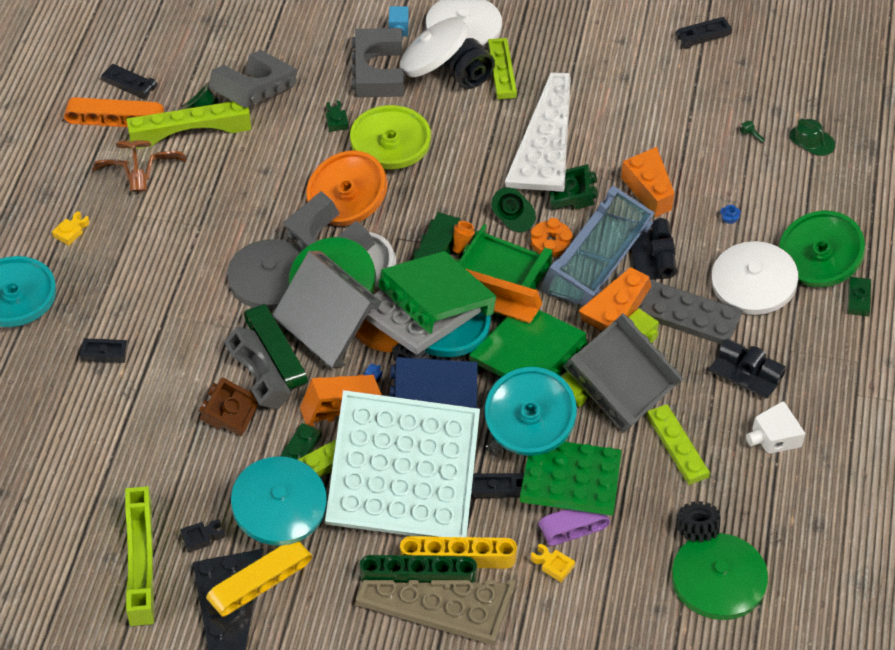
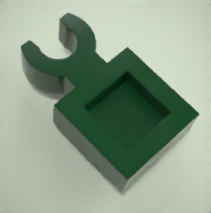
M337 101L336 107H331L330 103L327 102L326 121L329 132L348 130L349 123L346 111L341 110V102Z

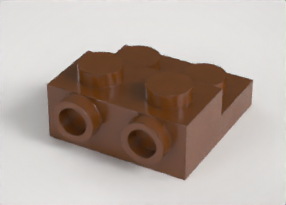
M222 377L218 384H212L208 392L211 398L209 401L204 400L198 412L202 413L199 419L218 430L222 426L242 437L259 403L253 393Z

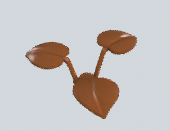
M134 140L132 142L119 141L116 142V147L132 148L134 170H131V174L127 165L129 161L119 159L95 161L92 171L94 172L99 168L109 165L124 166L127 181H130V191H147L146 180H149V173L154 159H179L186 162V155L180 151H163L150 155L146 173H144L143 169H138L136 147H149L151 142L144 140Z

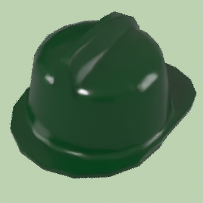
M210 81L178 110L217 104L219 102L218 98L208 88Z
M801 118L798 121V125L790 132L791 141L812 154L826 156L835 149L834 139L823 131L822 125L817 120Z
M505 187L499 189L493 195L491 201L492 210L509 229L520 233L532 228L536 220L535 209L518 190Z

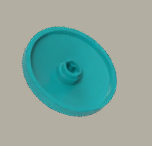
M25 256L0 258V327H15L30 323L45 314L52 306L56 297V283L53 273L44 263Z
M482 312L478 313L426 348L425 352L439 357H456L474 351L489 334L490 315L485 316Z
M524 367L507 373L494 384L486 399L485 418L491 435L502 447L519 455L535 456L548 453L565 442L575 426L577 406L572 389L562 377L544 368Z
M281 456L264 458L249 465L236 479L231 494L232 513L238 526L254 540L277 546L293 544L311 535L320 525L326 510L325 487L318 474L307 464L299 460Z

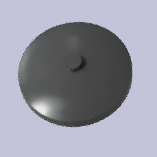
M276 239L261 240L243 247L234 255L228 267V283L233 295L239 301L252 308L265 303L269 310H276L289 287V274L292 264L303 250L293 243Z

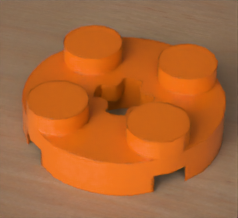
M550 218L548 221L540 222L531 230V246L538 254H541L546 247L553 250L552 257H559L563 255L572 243L573 234L571 230L557 218ZM548 237H554L555 240H554V241H553L552 239H549V240H548Z

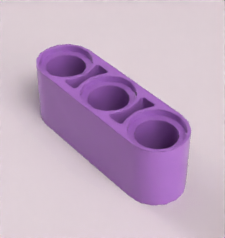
M570 509L547 515L539 521V527L550 546L601 531L610 524L608 515Z

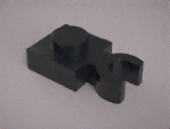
M220 519L211 521L209 526L206 527L202 521L180 529L188 553L210 546V539L212 538L219 540L225 537L224 529L215 531L216 528L221 527Z

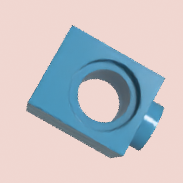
M389 6V28H402V36L408 37L409 7Z

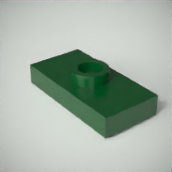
M850 277L848 281L847 314L869 317L871 308V279Z

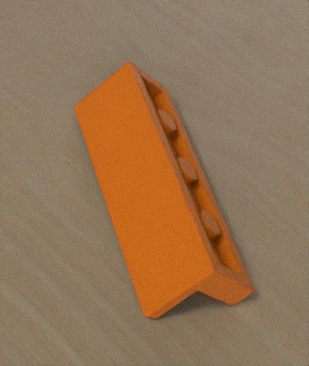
M466 269L496 295L494 313L531 323L542 306L538 290Z

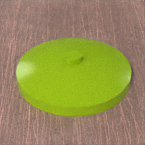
M385 105L367 110L354 121L350 130V143L353 151L366 152L375 157L383 169H400L413 165L425 156L431 144V130L428 122L418 112L403 106Z

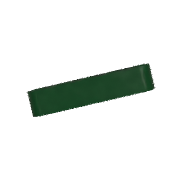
M263 303L245 310L244 317L250 330L256 331L289 390L307 384L308 378L305 370L266 304Z
M366 555L359 563L360 580L362 583L364 580H393L395 583H409V580H418V583H431V580H469L471 583H475L477 579V562L467 556Z

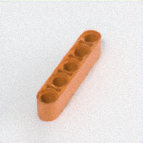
M72 97L67 102L64 119L71 124L128 127L127 118L164 113V107L158 102Z

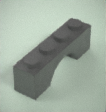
M236 327L224 341L227 349L233 358L243 363L254 375L256 384L251 388V391L259 405L279 409L292 393L256 331Z

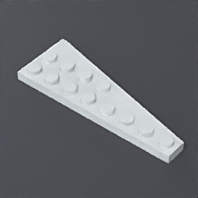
M550 73L506 177V187L564 191L571 84L569 73Z

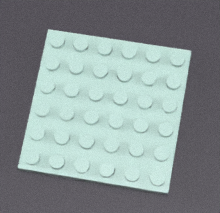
M343 390L325 524L409 536L466 537L480 409Z

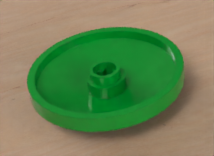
M829 210L811 212L796 219L785 230L779 244V248L787 252L795 262L798 271V282L810 287H829L847 280L861 266L866 250L864 236L858 224L845 214Z
M342 237L324 238L310 244L296 257L290 270L289 285L309 251H321L371 293H373L376 283V270L369 253L357 242Z
M725 533L717 534L715 539L711 537V541L703 539V542H699V539H696L693 542L690 539L679 549L672 566V583L680 600L695 613L716 620H732L752 612L764 598L768 585L767 567L759 552L745 540Z

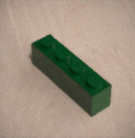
M437 212L435 218L429 222L427 234L422 235L420 247L415 249L412 260L443 251L450 255L453 245L454 226L461 221V218Z

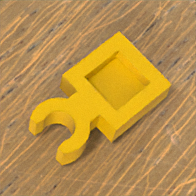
M77 211L74 213L71 221L65 219L52 231L53 237L69 246L83 233L82 228L89 225V217L86 216L80 220L82 218L81 212Z
M543 544L538 545V551L542 555L531 553V561L535 564H543L542 571L561 583L575 567L574 560L556 549L552 554L549 553L548 548Z

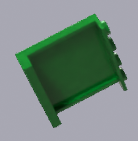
M483 224L481 229L474 233L471 244L466 245L462 258L457 259V262L465 269L536 290L552 263L553 250L545 247L542 253L538 254L487 234V225ZM493 312V314H495V315H497V316H500V317L505 318V319L507 318V316L500 315V314H497V313H494V312Z
M445 251L381 269L379 288L429 334L433 331L435 321L480 307L481 312L485 316L492 315L494 312L496 295Z
M538 310L531 323L507 317L469 355L470 362H477V373L485 368L503 377L507 373L519 368L539 367L561 376L565 371L563 366L587 345L586 332L541 310Z

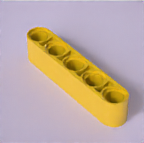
M409 536L400 543V555L467 556L477 562V568L507 569L513 567L516 563L517 545L510 538Z
M300 541L289 545H282L216 585L209 591L206 599L222 617L227 616L304 568L311 561L313 555Z

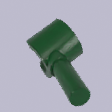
M752 121L741 123L740 132L743 135L751 133L761 143L765 142V139L755 130Z

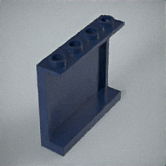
M397 357L395 365H391L390 379H394V386H390V397L477 409V362Z

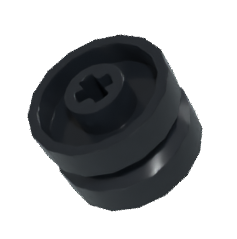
M466 38L455 54L444 62V67L461 87L473 89L483 84L490 77L495 67V60L478 40Z

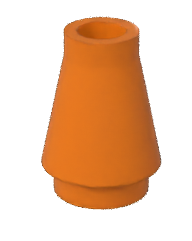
M459 221L454 226L453 245L451 248L454 252H464L466 245L475 233L473 224L467 221Z

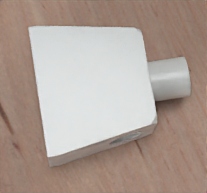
M783 401L756 416L752 428L753 432L747 433L746 439L750 446L761 443L765 451L771 454L802 447L806 433Z

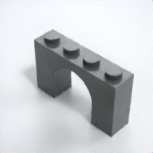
M402 28L355 29V37H352V48H355V50H352V62H356V64H352V76H356V78H352V90H356V98L404 97L403 69H378L367 64L374 57L402 55Z
M260 50L250 54L248 57L246 73L254 77L245 76L226 65H222L211 71L208 88L247 108L294 87L297 81L298 69Z
M321 191L283 222L287 229L285 233L291 241L296 240L298 246L304 250L310 244L318 241L316 238L319 232L340 213L334 202ZM357 221L336 236L353 240L364 247L366 251L375 245L368 230Z

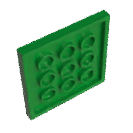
M565 441L548 453L528 456L520 502L613 516L622 450Z

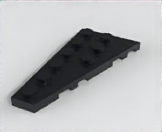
M264 549L193 562L208 650H246L256 598L229 615L222 617L206 599V596L216 585L264 556Z

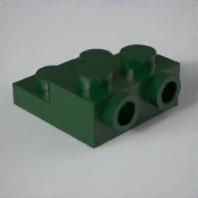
M588 164L566 169L564 191H550V204L553 210L573 205L575 210L595 205V199L599 197L597 188L594 186L597 183V176L595 171H591Z

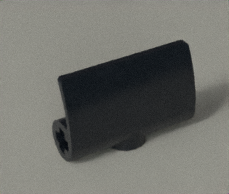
M658 218L653 221L651 230L647 233L643 231L632 246L635 270L649 276L650 280L667 279L677 274L676 252L669 221L664 218ZM629 229L630 235L635 229Z
M726 338L721 345L718 358L708 370L768 399L781 382L787 366L773 359L766 358V353L759 347L751 346L749 349H746L745 346Z

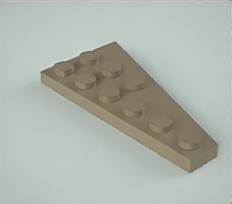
M364 580L356 598V605L495 646L516 586V580H507V583H494V580H485V583H471L469 580H431V583H418V580H409V583H395L393 580Z

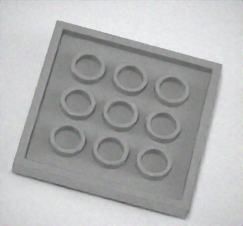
M380 290L374 295L382 301L378 309H370L365 319L417 355L480 313L481 307L435 321L433 331L429 334L385 292Z

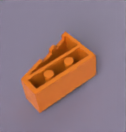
M657 146L623 161L621 179L645 207L654 212L653 216L658 217L671 211L675 193Z
M630 267L578 310L581 320L604 331L622 313L629 317L638 309L651 288L649 276Z
M374 375L311 378L300 405L305 423L314 427V422L327 419V422L335 421L334 417L340 416L343 390L381 395Z

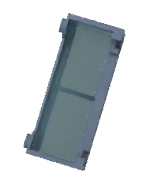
M612 185L607 192L605 200L599 204L596 212L560 259L555 260L550 266L539 290L553 297L583 306L586 305L602 291L600 289L642 232L645 231L647 233L654 223L651 221L654 212Z

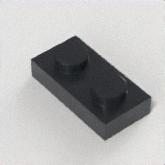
M83 338L80 359L81 361L125 363L128 342L127 340Z

